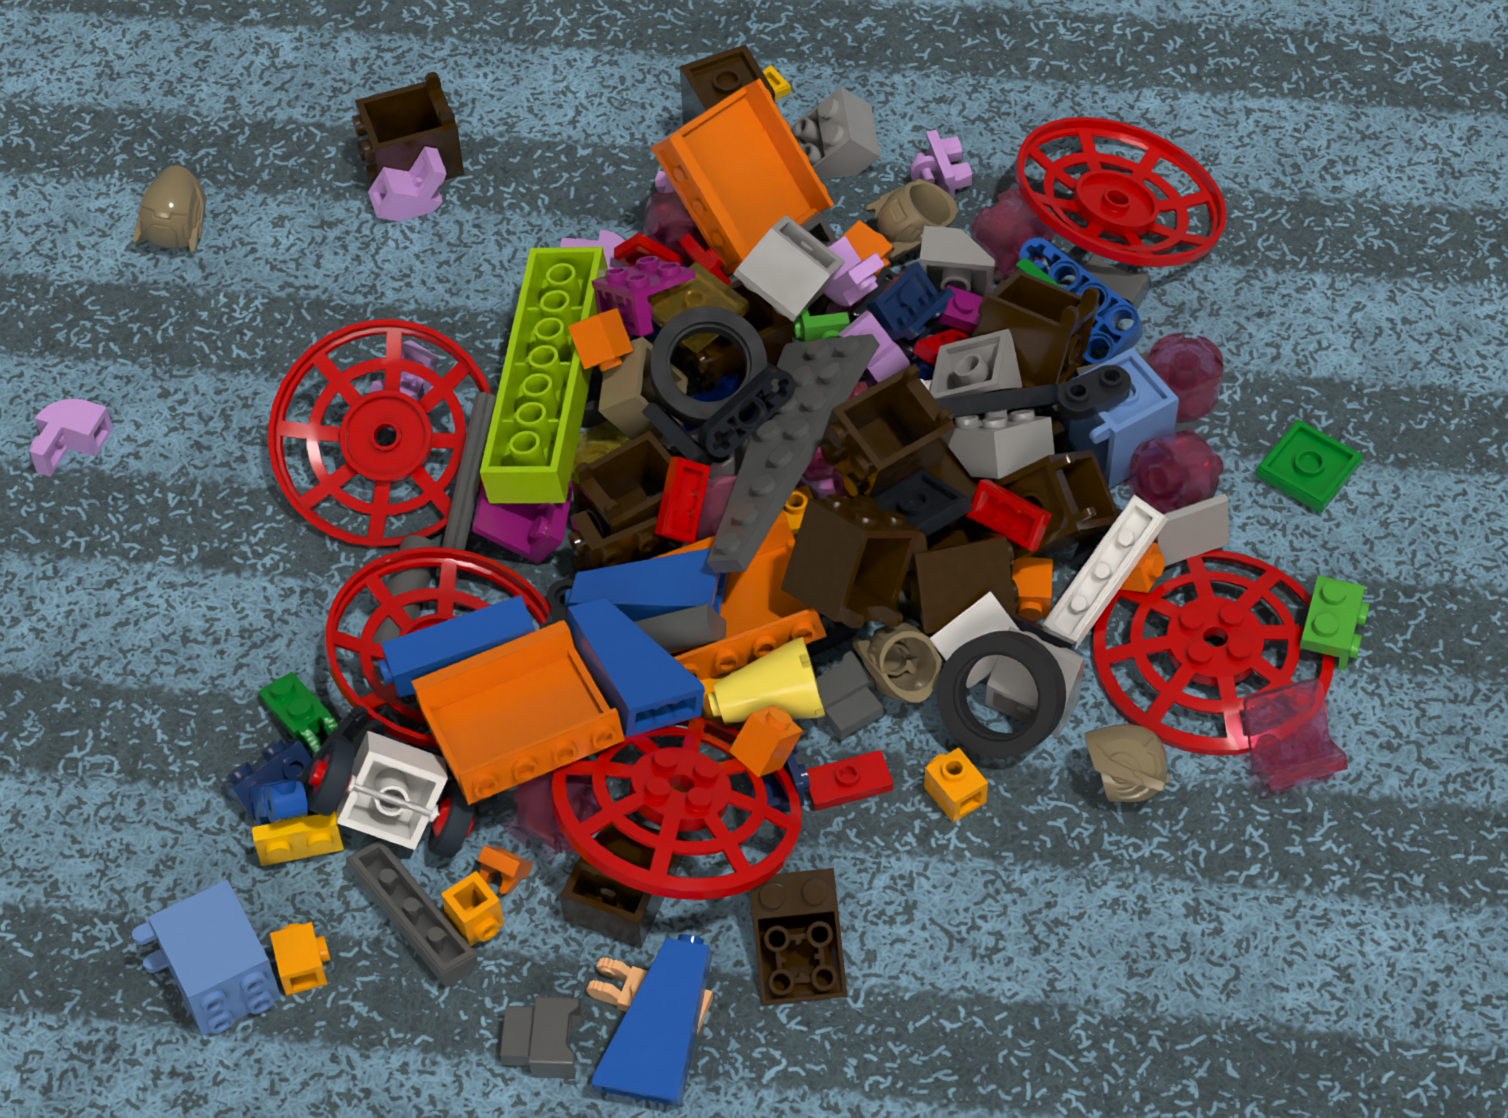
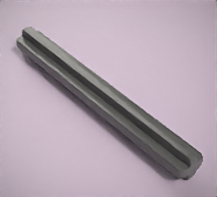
M477 392L475 395L442 548H454L465 551L481 478L480 468L496 402L495 395L490 393ZM438 567L436 572V575L439 579L441 567ZM457 569V571H456V581H455V582H457V580L459 579V575H460V570H458V569Z

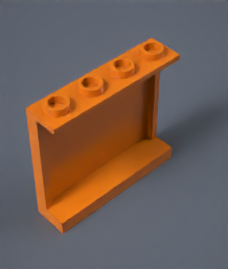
M760 78L733 92L650 147L708 246L725 263L722 269L726 275L735 272L768 230L785 215L799 225L814 213L822 212L834 206L826 187L821 183L809 162L808 156L801 149L791 132L788 122L784 120L772 99L771 93L764 86Z
M781 511L746 571L729 572L720 614L726 620L725 639L709 645L670 654L699 681L746 666L796 638L803 637L805 644L827 636L819 612L781 590L795 544V538L784 511ZM716 535L654 558L712 548Z
M565 620L411 681L419 709L468 805L625 741L618 711L616 708H609L574 648L571 632Z

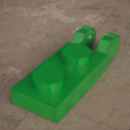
M293 672L276 679L270 685L258 691L261 701L295 741L300 740L313 755L321 748L315 734L324 730L329 736L333 729H337L339 726L329 711Z

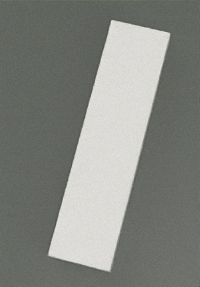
M1133 495L1045 619L1042 626L1076 641L1075 649H1077L1169 518L1136 495Z

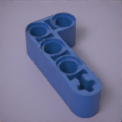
M1032 238L1022 245L1020 259H1029L1057 284L1064 276L1073 275L1076 277L1072 285L1062 287L1063 289L1082 296L1088 287L1093 286L1099 290L1100 297L1105 299L1104 303L1098 308L1085 353L1084 361L1087 366L1108 361L1136 345L1143 334V326L1137 310L1130 303L1047 240ZM1037 257L1039 259H1042L1043 257H1045L1047 264L1050 267L1049 271L1046 265L1043 264L1041 261L1035 260L1033 262V258ZM1122 319L1134 321L1128 330L1119 331L1115 329L1117 322ZM1106 347L1109 349L1107 356L1103 359L1096 360L1091 358V354L1096 348Z

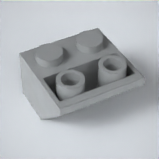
M840 87L829 97L825 98L819 105L792 125L793 135L801 149L808 156L809 162L819 179L858 175L881 157L871 104L843 87Z
M785 215L768 230L738 266L733 275L740 279L747 289L759 294L769 302L777 313L794 321L824 293L845 261Z
M1007 409L984 413L982 418H978L977 415L955 418L956 429L948 446L971 477L1000 479L1048 455L1055 454L1051 417L1035 416L1034 410H1019L1011 412V415L1007 414Z
M1010 626L1008 631L1028 635L1043 644L1055 657L1062 670L1066 684L1065 709L1059 724L1051 733V735L1059 738L1080 700L1084 658L1077 656L1070 649L1059 648L1049 644L1031 632H1022ZM998 655L987 683L985 706L1029 724L1038 704V691L1035 681L1030 672L1020 662L1007 656Z

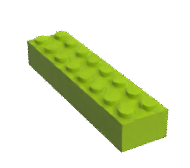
M603 247L530 248L480 468V475L489 504L566 503L593 369L591 367L584 370L568 326L598 314L592 280L605 276V272L608 270Z

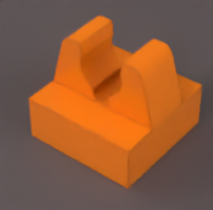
M483 845L477 861L481 862L479 875L487 885L492 882L495 874L501 873L502 885L499 888V893L501 894L512 893L523 878H527L534 864L499 846Z

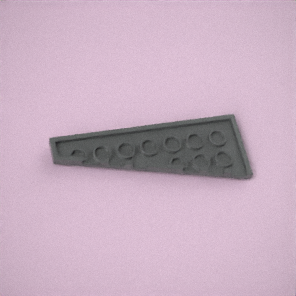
M873 334L786 343L777 367L793 376L795 391L791 399L752 434L707 563L715 573L742 572L748 568L820 447L832 409L847 401L880 346ZM776 378L771 381L773 385L771 391L775 393L780 389L777 384L779 380Z

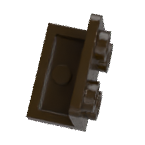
M586 511L571 516L572 533L568 534V539L574 551V556L570 557V561L575 574L577 572L648 560L665 554L664 537L654 534L658 517H653L602 539Z

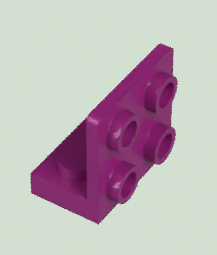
M657 256L639 258L636 261V265L628 268L616 267L609 269L605 272V276L592 280L597 313L618 308L627 333L639 337L653 333L651 321L653 311L647 296L695 279V271L680 266L678 262L659 260Z
M570 480L566 503L489 504L482 482L472 530L539 564L563 542L573 491L572 481Z

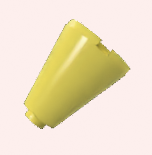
M803 637L784 644L713 683L715 691L708 693L713 716L722 715L724 723L746 722L750 713L772 705L786 711L792 719H810L825 716Z

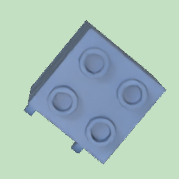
M1133 347L1083 373L1086 374L1104 365L1122 367L1131 377L1128 398L1121 404L1085 420L1075 421L1065 418V440L1076 452L1093 449L1108 488L1171 455L1179 398ZM1076 394L1074 396L1081 397L1082 395Z
M228 880L148 916V922L137 926L132 931L133 940L138 945H144L155 939L157 940L160 949L144 958L143 965L145 970L149 973H155L166 967L169 968L202 1036L210 1032H223L229 1029L235 1020L249 1013L259 1014L265 1012L274 1004V1001L281 998L269 959Z

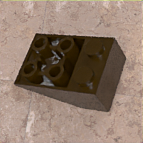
M634 822L639 827L659 835L660 830ZM613 824L602 829L594 838L614 855L636 866L650 870L655 849L629 838ZM676 836V840L690 841L682 837ZM671 855L667 875L675 876L684 855ZM582 857L577 860L560 895L564 921L639 947L643 946L665 898L628 887L606 876Z
M834 868L775 874L768 881L749 890L762 1006L848 997Z

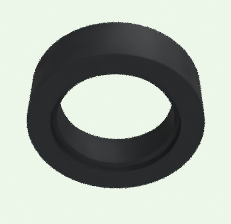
M711 306L692 308L673 317L657 335L650 358V382L657 400L670 415L688 425L701 427L746 384L767 367V355L758 332L747 320L737 313ZM700 333L718 334L729 339L740 350L746 365V376L742 385L731 396L715 402L699 401L687 396L675 384L670 371L671 356L682 341ZM746 402L739 409V419L754 406L753 402Z
M995 631L964 643L952 653L940 673L937 701L945 726L961 745L982 756L1008 758L1022 754L1037 746L1056 729L1065 709L1066 684L1057 660L1039 641L1019 632ZM1003 655L1013 658L1025 666L1032 675L1038 691V704L1032 720L1024 729L1012 733L997 732L981 724L971 712L966 698V683L970 671L983 657Z

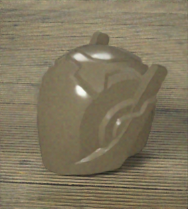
M179 165L169 166L154 178L146 189L140 203L136 229L132 238L135 244H139L141 239L144 238L150 243L167 248L189 246L191 253H196L198 239L202 235L207 197L202 185L190 171Z
M918 179L880 196L879 200L867 205L866 210L869 213L875 212V219L877 220V227L880 233L893 245L894 250L891 252L890 258L895 261L909 252L921 249L924 225L949 227L956 217L957 205L952 196L945 190L931 182Z
M905 622L897 627L885 625L878 628L866 640H861L859 637L853 638V647L863 659L865 667L874 678L875 688L881 694L901 702L920 703L932 693L940 676L942 660L927 634L922 633L915 626Z
M1120 724L1085 732V740L1093 766L1096 771L1101 773L1104 790L1109 802L1144 801L1153 797L1158 791L1165 789L1166 783L1170 780V774L1167 773V755L1161 740L1153 731L1142 726Z

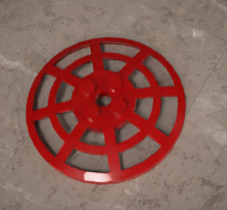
M1064 118L1050 121L1037 127L1027 135L1019 148L1014 166L1015 180L1022 197L1030 209L1057 234L1096 255L1137 266H1178L1205 256L1216 246L1225 228L1227 216L1225 201L1219 187L1210 174L1181 148L1142 128L1104 118ZM1078 136L1082 153L1066 155L1052 162L1038 147L1054 139ZM1092 136L1118 140L1139 147L1147 152L1139 164L1119 156L1097 153ZM1029 157L1046 171L1042 183L1043 194L1032 191L1026 179L1024 168ZM1160 158L1171 162L1186 172L1198 185L1201 192L1180 197L1168 182L1151 170ZM1081 164H1086L1088 172L1081 175L1078 181L1063 171ZM1101 165L1116 167L1130 172L1131 175L1102 169ZM1054 180H1057L1073 192L1072 200L1055 198L1053 192ZM1144 180L1159 188L1168 199L1157 200L1154 193L1143 184ZM1202 204L1207 205L1211 220L1208 237L1186 233L1189 224L1187 208ZM1046 207L1050 208L1055 215H1053ZM1063 211L1078 213L1089 225L1082 229L1070 220ZM1174 211L1177 222L1176 229L1174 230L1155 223L1158 214ZM1105 232L1123 238L1128 245L1113 243L1098 236ZM1150 232L1166 238V240L1145 246L1138 236ZM1178 243L1198 246L1193 250L1178 254H1153L1166 251Z
M396 319L369 320L348 325L328 334L309 347L292 365L282 380L272 404L268 423V449L272 469L281 490L291 505L314 527L330 537L353 545L372 548L399 547L401 540L406 536L417 535L429 538L443 531L447 527L452 500L443 490L450 484L458 472L467 435L464 413L453 390L469 374L479 392L492 394L485 376L473 359L456 342L440 332L415 322ZM373 335H387L386 358L363 361L341 373L327 356L334 349L353 340ZM402 335L432 343L449 353L458 363L441 378L437 373L424 365L402 359ZM315 365L330 383L316 400L308 424L285 421L287 408L294 391L306 373ZM385 371L384 390L375 391L362 397L350 383L368 373ZM401 371L424 379L433 388L417 402L407 394L400 392ZM337 393H339L350 405L342 420L341 427L321 425L327 407ZM443 399L447 402L452 413L455 433H433L432 424L427 414ZM385 427L394 428L397 433L394 443L389 446L378 445V432ZM283 437L307 440L309 461L320 483L302 496L295 488L287 470L283 451ZM319 441L340 443L342 453L347 461L331 475L328 474L322 461ZM432 448L453 449L447 468L435 482L423 468ZM360 474L364 478L375 482L373 503L356 499L344 492L340 487L355 475ZM412 477L424 491L421 495L408 501L389 504L391 483ZM480 478V483H479V487H478V492H477V497H476V499L478 498V496H479V494H480V489H481V485H482V479H481V478ZM329 495H332L337 501L348 508L371 515L367 537L355 535L334 526L321 518L312 507ZM430 501L445 516L435 524L420 531L398 537L383 538L387 516L414 511L425 506Z
M422 547L405 549L384 555L366 564L353 574L338 591L329 609L324 633L325 657L330 674L340 693L353 709L355 706L366 708L368 710L369 722L370 720L378 719L386 726L385 732L389 735L414 745L440 750L432 733L431 736L420 734L398 726L374 711V709L387 704L401 715L422 724H427L420 711L412 709L397 699L399 697L393 682L384 687L375 673L371 657L381 660L385 659L381 644L372 642L379 626L389 617L401 630L399 635L401 637L456 618L457 616L453 615V604L461 605L473 611L491 606L478 597L455 590L457 569L487 578L507 589L514 597L521 595L525 606L535 616L539 625L546 623L550 606L533 585L515 571L490 558L454 548ZM441 567L439 588L415 589L395 597L392 596L380 579L388 574L409 568ZM367 587L380 607L367 620L361 633V638L337 631L346 607L360 591ZM437 602V614L424 615L415 620H412L403 610V607L416 603ZM336 647L359 654L363 675L370 688L374 691L373 693L359 698L351 689L340 671L336 658Z
M1214 549L1182 560L1186 561L1190 573L1169 579L1150 593L1123 589L1117 591L1095 622L1092 642L1094 667L1102 689L1119 713L1132 725L1142 726L1153 731L1163 744L1191 753L1212 756L1239 755L1260 751L1278 744L1298 732L1316 714L1325 700L1333 677L1335 656L1323 654L1322 670L1316 687L1310 696L1291 680L1299 660L1300 641L1305 626L1295 625L1294 619L1286 606L1269 590L1280 581L1291 589L1308 608H1310L1312 597L1297 581L1280 569L1247 555ZM1214 559L1235 562L1255 568L1264 574L1254 582L1232 573L1206 571L1203 560ZM1210 582L1229 583L1242 587L1246 591L1236 601L1214 597ZM1192 583L1197 595V599L1189 601L1181 607L1162 598L1172 590ZM1120 597L1138 604L1139 607L1131 624L1130 643L1106 649L1107 622L1116 601ZM1260 599H1263L1276 612L1283 625H1261L1250 610ZM1150 610L1170 619L1167 635L1143 639V626ZM1214 635L1221 637L1225 644L1213 647L1206 643L1204 639ZM1287 640V656L1281 670L1262 658L1264 641ZM1167 651L1171 663L1177 669L1169 682L1165 681L1154 670L1147 655ZM1133 658L1142 677L1159 693L1146 713L1136 706L1121 689L1112 673L1111 664ZM1253 671L1269 682L1267 686L1242 698H1237L1235 683L1247 678ZM1191 680L1203 685L1218 686L1220 700L1203 699L1182 691ZM1280 692L1299 707L1293 715L1279 724L1257 733L1243 735L1240 712L1259 707L1276 697ZM1173 703L1196 712L1223 714L1226 737L1190 734L1163 724L1161 720Z
M702 716L675 724L686 726L687 728L665 726L638 735L624 736L625 741L604 749L596 761H574L554 770L550 790L552 811L560 831L570 846L586 862L606 876L628 887L652 895L674 899L707 900L729 897L749 891L768 881L783 868L794 851L801 830L802 810L799 795L785 769L782 767V769L774 771L772 774L783 787L790 802V816L767 805V793L762 778L757 777L729 752L732 747L731 745L712 735L703 733L704 731L734 743L740 731ZM680 736L685 738L682 748H659L648 737ZM704 742L730 756L732 760L716 763L713 759L698 752L700 743ZM631 743L644 754L635 765L610 762L618 751ZM745 772L753 786L755 799L731 790L728 776ZM566 775H592L593 795L601 811L581 823L574 815L567 798ZM605 776L630 779L628 786L629 796L614 803L608 793ZM672 786L684 787L688 792L676 791ZM728 804L751 813L746 822L731 833L721 820L727 811ZM638 811L650 822L661 826L659 835L639 827L629 820L626 815ZM763 819L786 830L784 838L773 852L762 861L752 866L749 865L738 845L754 835L762 824ZM613 824L629 838L655 849L650 870L636 866L614 855L600 845L592 835ZM706 828L714 838L703 841L676 840L678 831L690 832ZM723 852L734 871L731 874L706 878L667 875L672 854L701 856Z

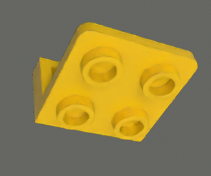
M336 809L330 816L320 814L310 816L307 813V816L303 818L257 826L256 820H254L255 827H252L253 840L261 866L344 850L340 824L336 820Z

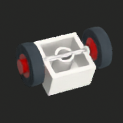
M367 731L356 757L353 745L341 740L332 739L325 748L320 760L317 759L308 780V783L311 785L307 798V808L310 811L323 816H330L336 809L338 824L413 850L416 849L428 821H430L432 826L429 834L428 849L433 854L444 858H453L465 838L469 836L474 824L476 802L468 805L458 783L453 782L446 790L439 805H436L448 779L445 758Z

